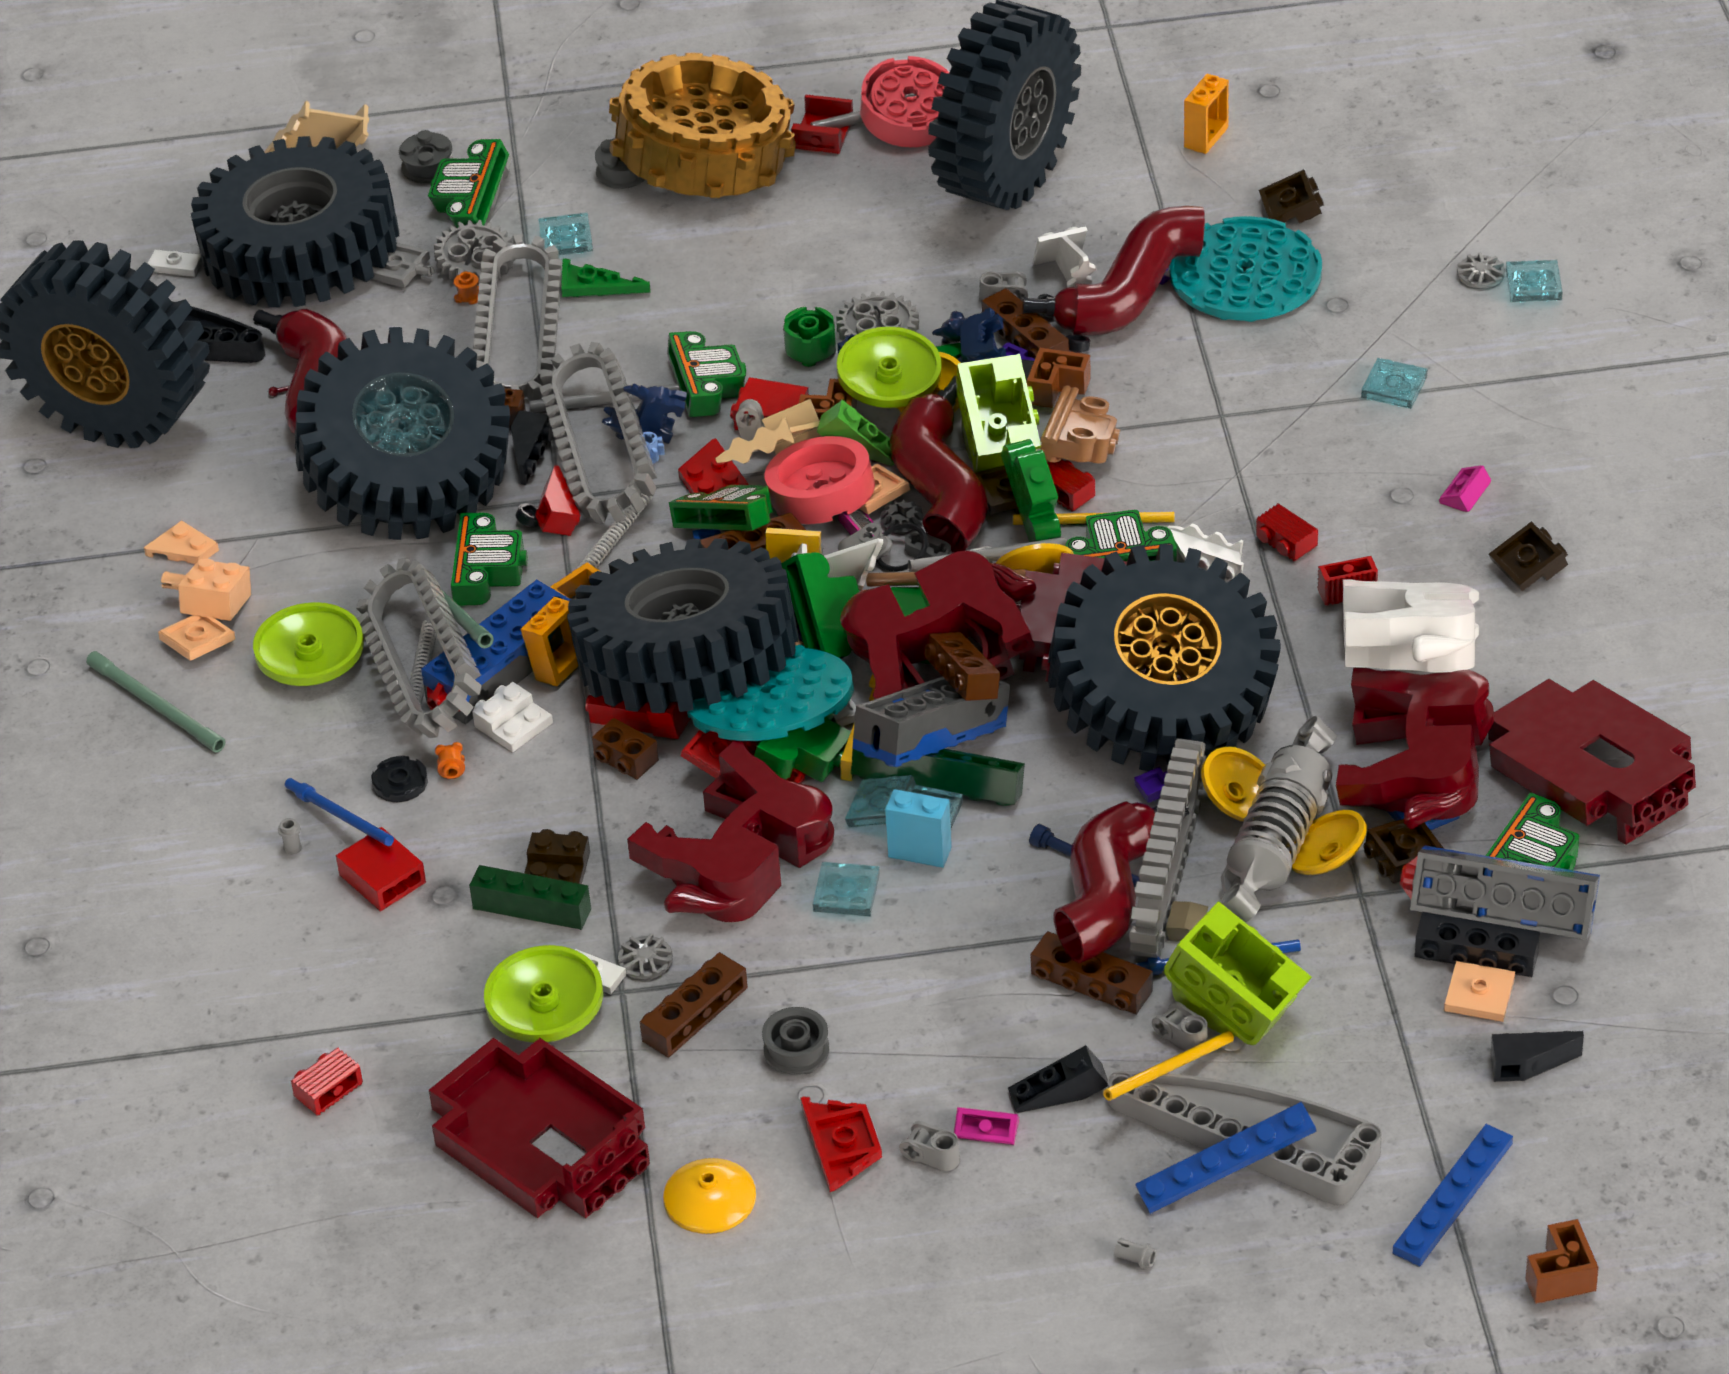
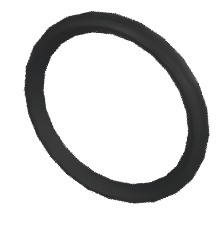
M901 523L890 527L882 533L884 536H888L899 529H913L922 538L921 550L914 559H920L926 553L928 547L927 535L918 525ZM881 558L876 560L880 567L888 571L898 572L908 569V563L901 566H890L884 563Z

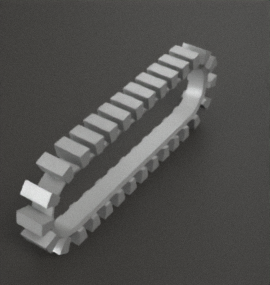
M513 234V245L507 246L504 240L499 238L493 241V251L485 248L482 254L473 351L477 353V368L487 363L489 364L499 268L504 263L513 259L524 258L538 262L544 268L545 275L537 371L533 378L525 383L502 385L504 389L523 390L524 398L527 397L529 401L542 399V394L539 386L544 385L540 378L543 369L554 371L551 359L556 353L562 276L561 259H559V250L554 244L545 249L544 238L535 235L532 245L523 244V234ZM494 380V385L500 384L499 382Z
M591 342L588 353L584 352L579 343L570 346L573 357L564 361L558 353L551 359L556 371L543 369L540 378L544 385L539 386L574 501L586 518L591 515L595 523L605 524L607 513H610L614 521L618 523L626 520L623 509L632 505L637 513L646 507L640 495L642 493L643 495L654 496L657 487L653 479H656L657 475L653 468L654 466L634 404L632 403V397L630 393L623 390L628 385L617 358L609 347L604 351L600 343ZM588 367H596L603 370L634 468V478L628 488L614 497L605 499L596 498L592 495L562 397V388L566 380L575 372Z
M407 557L398 559L396 570L389 564L380 569L384 579L378 585L372 580H369L364 589L371 594L370 599L358 600L356 609L362 615L357 620L361 625L363 635L366 636L365 640L370 646L371 654L374 655L373 658L378 665V670L383 675L382 679L387 685L386 688L391 695L390 698L393 704L396 705L394 706L396 712L401 716L400 719L420 736L425 734L428 738L438 737L440 726L448 733L457 727L452 717L459 710L466 716L469 715L474 706L466 698L467 695H480L482 685L475 679L481 676L478 668L475 667L476 663L471 657L470 650L466 647L467 644L464 638H462L463 635L458 628L456 620L453 618L454 616L449 609L447 600L444 599L445 596L442 590H440L441 587L438 581L434 579L435 576L417 560L414 559L411 562ZM409 583L414 584L455 677L453 688L446 696V699L439 706L428 712L422 711L382 619L384 606L390 600V596L396 590Z
M1177 739L1175 748H1173L1171 753V760L1167 768L1168 773H1166L1164 779V786L1160 794L1161 799H1159L1157 805V812L1153 820L1154 825H1152L1150 838L1146 846L1147 852L1144 854L1143 865H1141L1139 872L1140 882L1137 881L1135 895L1139 897L1138 906L1132 907L1131 919L1136 920V925L1132 926L1130 931V942H1132L1130 952L1133 955L1158 958L1161 957L1162 948L1165 946L1166 935H1168L1166 926L1173 901L1177 900L1176 895H1178L1183 869H1185L1190 843L1194 835L1193 830H1195L1197 823V814H1199L1201 806L1197 796L1198 790H1203L1204 787L1202 778H1200V771L1206 759V756H1204L1206 747L1205 743L1200 741ZM1188 805L1189 815L1184 816L1186 811L1185 806Z

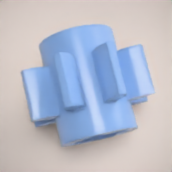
M643 432L650 458L654 464L659 460V455H665L662 437H657L653 432Z

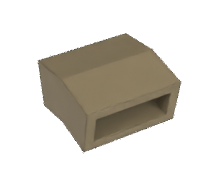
M1173 901L1166 926L1169 941H1181L1207 914L1209 906L1194 902Z

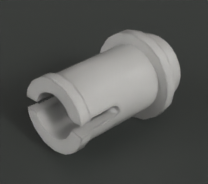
M293 818L282 820L278 826V833L282 837L285 853L290 855L297 854L302 849L299 838L300 824Z
M1124 1238L1118 1239L1117 1242L1121 1246L1115 1245L1114 1256L1116 1258L1138 1263L1141 1268L1151 1267L1154 1264L1157 1251L1155 1248H1152L1151 1244L1141 1245L1127 1241Z

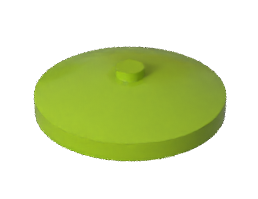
M878 327L858 333L843 345L837 357V377L843 389L854 399L875 407L898 408L907 406L912 399L931 394L935 390L941 378L942 363L935 345L923 335L900 327Z
M320 602L296 604L276 612L261 624L253 640L255 661L259 669L269 678L293 686L317 685L343 675L356 664L364 647L362 628L357 618L342 607Z
M556 945L530 947L510 955L494 968L484 988L485 1008L492 1024L503 1034L511 1038L534 1043L539 1038L546 1042L557 1041L577 1033L593 1020L603 1000L602 980L596 965L584 954L568 947Z

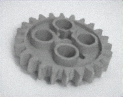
M468 220V225L466 226L458 222V228L449 226V232L443 230L442 237H437V243L434 244V260L437 261V268H442V274L449 273V279L455 278L462 272H471L478 276L480 283L481 261L485 248L493 251V241L502 238L507 246L513 245V238L508 237L507 231L500 232L499 225L491 228V222L485 226L482 225L481 220L476 225H473L472 221ZM515 259L504 263L499 268L497 279H500V273L508 274V268L513 267Z
M872 291L869 297L863 293L861 294V299L852 297V303L845 302V308H839V314L836 315L837 332H839V338L844 340L848 335H857L868 329L877 328L874 315L875 309L878 310L880 327H900L915 332L919 330V312H916V306H911V300L904 301V296L895 298L893 292L889 296H885V292L882 291L880 295L876 296Z

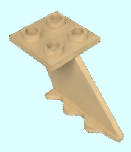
M305 101L299 113L291 116L287 126L276 133L273 141L285 139L286 147L292 148L296 147L298 137L310 136L312 147H317L323 137L334 138L336 149L345 141L355 143L357 147L359 144L362 145L368 137L369 106L364 104L355 115L310 109V102ZM273 141L265 150V153L275 151Z
M811 399L762 419L765 427L757 429L753 440L747 441L739 437L734 438L729 450L724 451L715 459L717 463L735 460L745 464L749 462L753 452L761 450L769 454L775 450L777 455L795 443L822 437L817 433L820 421Z

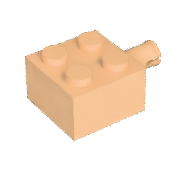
M199 559L186 575L165 571L161 578L162 588L179 590L180 613L231 621L251 596L250 567L241 566L237 563L215 562L212 559Z

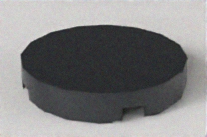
M409 756L390 757L377 765V770L373 771L371 775L373 791L378 797L390 802H404L416 798L425 790L428 784L427 770L424 764L418 759L416 761L410 760Z

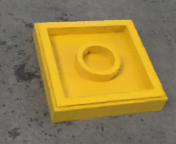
M767 528L766 550L769 552L770 559L777 557L782 563L791 558L794 552L797 553L802 543L807 544V553L816 552L821 554V531Z

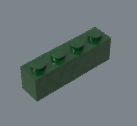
M483 865L478 866L469 884L472 907L475 910L579 930L583 929L591 911L589 887L584 884Z

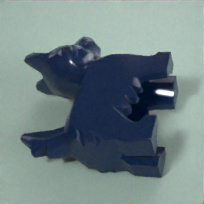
M987 308L984 312L967 318L964 317L963 313L953 311L950 318L942 323L941 328L935 329L932 332V335L943 337L942 343H961V357L958 359L961 363L1006 356V349L1004 347L997 348L995 336L993 335L996 331L1004 328L1003 318L999 314L995 315V311L991 308Z
M635 383L625 386L623 388L625 392L641 399L638 408L635 410L642 432H653L657 437L661 436L663 442L669 444L673 436L671 431L675 419L669 418L667 415L673 412L677 417L681 418L685 409L686 402L684 401L687 392L669 390L663 386L646 388ZM605 407L603 411L610 417L603 419L602 423L610 426L611 430L616 432L618 439L625 440L615 408Z

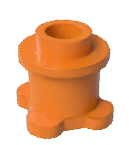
M462 272L454 278V285L458 291L454 295L455 302L477 303L479 278L476 274Z
M454 742L452 745L436 746L435 754L439 757L437 759V771L443 778L454 779L464 773L465 756L461 754L463 750L461 743Z

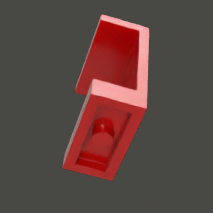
M805 94V115L801 124L793 123L791 132L795 134V149L840 154L850 126L832 128L810 124L811 122L852 113L853 100Z

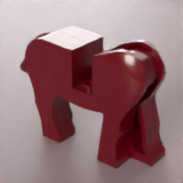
M973 551L954 552L914 573L926 607L918 609L910 615L904 616L889 584L863 590L855 594L843 608L840 621L843 630L847 634L849 646L857 656L870 664L875 679L874 700L925 683L912 664L927 660L925 657V645L928 644L929 634L961 632L966 638H973L982 646L984 657L1000 672L999 681L1015 674L1010 661L1011 658L1035 648L1031 632L1015 603L1031 596L1037 590L1034 580L1022 576L1004 565L990 563L984 556Z
M1353 667L1351 688L1355 709L1352 727L1356 745L1406 738L1408 749L1367 767L1361 768L1357 765L1347 764L1339 765L1336 789L1340 806H1368L1388 812H1404V824L1408 829H1414L1432 819L1444 820L1455 818L1472 809L1478 800L1479 763L1475 746L1482 745L1494 722L1493 705L1487 699L1490 692L1488 680L1471 670L1420 675L1395 670L1379 671L1370 668Z
M734 740L719 754L721 775L703 791L705 811L725 819L716 830L712 839L677 837L674 829L668 825L657 833L653 826L647 822L627 839L629 858L632 861L664 878H670L675 883L676 887L664 900V908L669 913L705 914L712 919L722 922L746 920L755 915L782 886L779 858L801 868L825 853L833 842L834 826L830 820L833 807L829 797L814 786L788 781L779 777L764 761L753 756L746 749L743 741Z

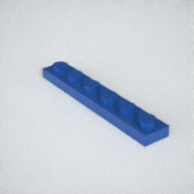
M1300 1102L1135 1185L1151 1214L1317 1132L1303 1103Z
M1485 1124L1395 1242L1393 1254L1420 1267L1511 1147L1513 1136L1489 1124Z

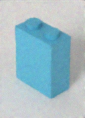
M893 789L885 808L888 857L944 868L952 848L949 799Z

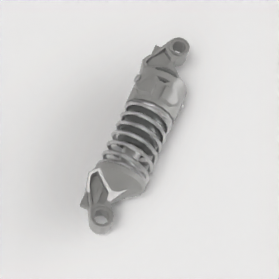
M1316 715L1309 718L1302 725L1292 745L1281 747L1274 754L1271 762L1264 765L1257 781L1259 786L1257 795L1253 799L1252 806L1244 818L1243 826L1240 827L1239 834L1235 837L1234 844L1228 852L1227 866L1221 875V883L1224 890L1221 903L1244 922L1253 918L1260 909V902H1258L1254 894L1256 890L1270 891L1278 889L1286 883L1296 856L1300 851L1301 845L1304 843L1310 825L1313 823V819L1323 811L1330 794L1327 790L1333 774L1331 766L1319 753L1327 751L1334 744L1337 734Z

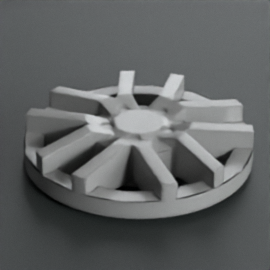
M1478 253L1476 256L1468 254L1466 259L1458 263L1457 276L1467 286L1490 288L1502 282L1505 277V267L1503 261L1500 262L1497 256L1490 257Z
M653 934L637 938L630 937V941L625 944L622 943L618 953V965L626 968V975L640 980L652 979L664 974L670 968L673 961L671 947L664 941L663 937H653ZM655 965H663L658 970L655 968ZM640 968V973H636L632 970ZM651 968L652 972L644 973V969Z

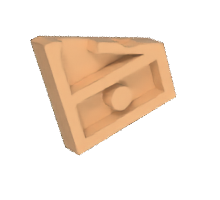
M181 520L146 545L144 551L147 557L153 558L154 554L157 553L167 555L168 560L186 561L187 563L196 564L199 559H208L219 551L217 542Z

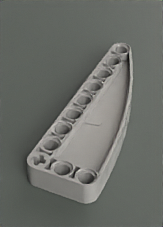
M1114 1072L1108 1078V1088L1140 1072ZM1167 1073L1108 1101L1110 1108L1203 1149L1213 1146L1302 1102L1317 1132L1246 1167L1333 1205H1344L1351 1200L1381 1155L1382 1133L1381 1129L1374 1123L1300 1097L1236 1082Z

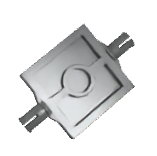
M397 243L395 253H387L389 262L386 263L384 268L373 266L374 277L371 280L405 288L416 275L432 277L434 268L425 265L430 259L429 250Z

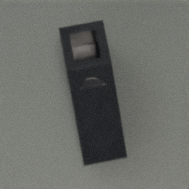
M519 410L511 425V433L521 485H526L530 476L535 474L536 464L539 458H543L545 446L548 441L552 440L553 431L547 414Z
M1584 1032L1492 1034L1490 1056L1494 1082L1525 1081L1582 1056Z
M1085 1045L1008 1087L1015 1111L1020 1113L1084 1100L1108 1087V1079L1102 1062Z

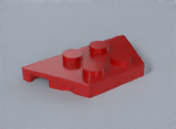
M716 438L708 442L678 468L679 478L690 494L698 492L710 494L729 485H749L733 461L716 462L715 458L725 451Z
M800 1097L801 1107L830 1192L837 1190L882 1158V1149L866 1104H845L836 1100H828L827 1104L811 1102L810 1097Z

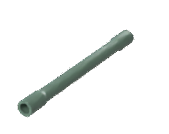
M442 590L445 596L444 599L447 600L449 609L452 611L456 622L481 648L490 647L494 641L492 634L479 625Z
M93 651L88 655L87 665L103 676H107L186 730L203 745L215 753L220 752L224 748L226 741L223 737L210 728L204 727L115 666L108 658L97 651Z

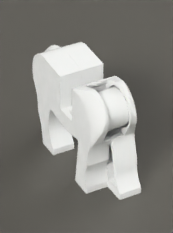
M1343 580L1345 667L1425 672H1453L1473 668L1475 666V639L1479 635V625L1475 623V608L1473 604L1479 600V592L1472 587L1455 583Z

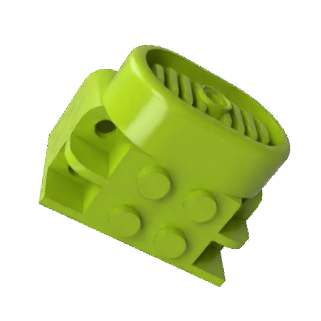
M1020 354L957 364L956 392L962 416L961 429L974 473L1004 466L1001 451L1006 444L1031 439L1035 450L1040 449L1041 443L1037 430L1039 415L1037 409L1032 408L1031 402H1034L1032 386L1027 387Z
M1219 901L1177 944L1164 966V974L1171 982L1175 1001L1182 1003L1189 1010L1205 1018L1208 1028L1221 1034L1230 1031L1234 1037H1238L1249 1045H1256L1295 1001L1302 988L1312 978L1284 955L1277 946L1268 942L1255 928L1246 924Z

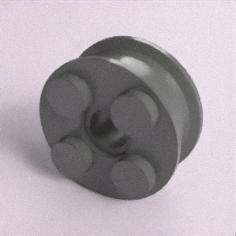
M429 130L419 131L417 134L407 138L399 147L403 175L416 183H431L442 159H454L451 154V141L446 136L430 132Z
M607 139L601 142V145L595 151V161L597 163L596 176L602 184L611 188L626 189L635 187L645 181V179L638 177L630 171L619 157L612 156L609 151L610 141L614 139Z
M788 1007L772 1014L762 1028L764 1056L768 1064L786 1074H810L821 1066L829 1054L828 1026L825 1019L816 1011L805 1007Z

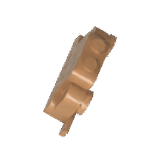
M1065 385L1041 437V450L1044 452L1046 461L1059 462L1061 459H1067L1076 462L1105 463L1108 455L1114 454L1121 429L1116 428L1117 419L1107 415L1109 402L1093 396L1077 400L1076 397L1079 389Z

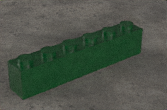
M944 748L938 753L922 756L919 760H911L902 763L899 767H891L882 760L866 757L864 753L853 749L851 774L858 775L864 780L880 779L885 780L890 785H912L917 790H939L944 795L953 796L960 794L968 796L969 799L975 801L987 799L995 801L998 805L1009 806L1015 805L1022 795L1025 763Z

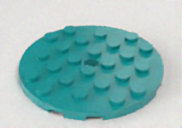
M1263 217L1223 218L1222 223L1211 226L1209 223H1206L1200 257L1177 256L1173 258L1169 264V275L1176 293L1193 308L1208 315L1218 317L1221 320L1230 319L1254 322L1283 315L1308 301L1320 285L1322 258L1319 250L1314 248L1312 240L1300 230L1295 232L1286 228V223ZM1242 267H1249V268L1246 269V272H1244Z
M795 645L796 651L793 657H785V668L780 672L769 671L770 680L767 683L759 686L746 681L748 692L744 693L743 696L736 698L731 692L724 690L720 692L721 702L710 704V706H708L705 698L693 700V710L687 711V714L693 720L696 728L704 733L709 731L717 732L718 737L722 739L761 741L787 737V731L800 727L807 731L825 723L824 717L830 713L838 714L845 708L854 691L851 670L843 660L830 653L805 648L803 645Z

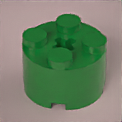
M800 307L786 315L783 325L785 352L790 358L801 362L805 367H812L817 362L827 359L836 352L835 324L833 316L829 311L820 307H815V310H807V307Z

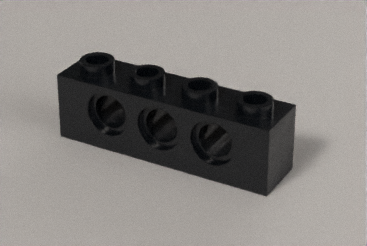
M1422 912L1415 938V957L1456 964V961L1515 971V975L1533 977L1539 952L1540 932Z

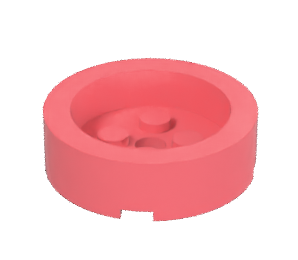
M908 56V59L894 61V58H890L878 63L866 74L862 83L860 114L864 125L875 137L895 146L913 148L930 145L937 137L928 134L929 123L938 118L939 114L938 111L931 109L933 98L942 96L944 86L938 84L941 72L949 74V71L932 60L915 56ZM912 93L916 95L913 97L908 96L907 98H905V94L907 95Z
M840 436L816 437L795 443L779 452L769 462L764 474L766 486L769 489L771 505L776 510L777 515L781 516L792 513L801 524L833 521L832 516L845 511L849 515L862 507L870 499L875 489V479L868 451L861 443Z

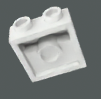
M514 682L508 686H499L495 690L494 696L487 701H478L472 711L475 728L512 753L553 723L552 715L533 703L532 694Z

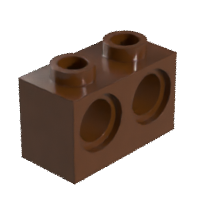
M615 718L611 719L592 736L594 757L600 762L606 763L616 768L622 774H627L636 780L659 761L657 740Z

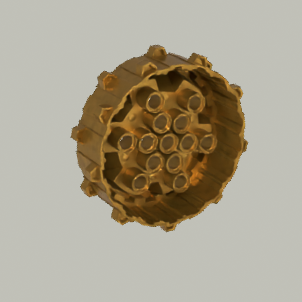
M685 53L684 56L678 57L676 54L663 56L657 62L651 60L641 65L640 69L637 68L631 71L630 78L623 84L619 97L610 98L609 113L612 114L611 120L616 123L615 139L610 141L609 151L612 156L619 157L630 171L638 177L647 180V184L654 187L665 188L690 196L697 195L710 198L748 193L756 188L770 187L775 184L776 176L780 173L785 158L794 156L795 134L789 131L790 115L794 113L795 104L792 99L784 97L778 84L773 85L771 77L762 71H755L754 66L745 62L730 61L729 57L712 54V57L703 56V53Z

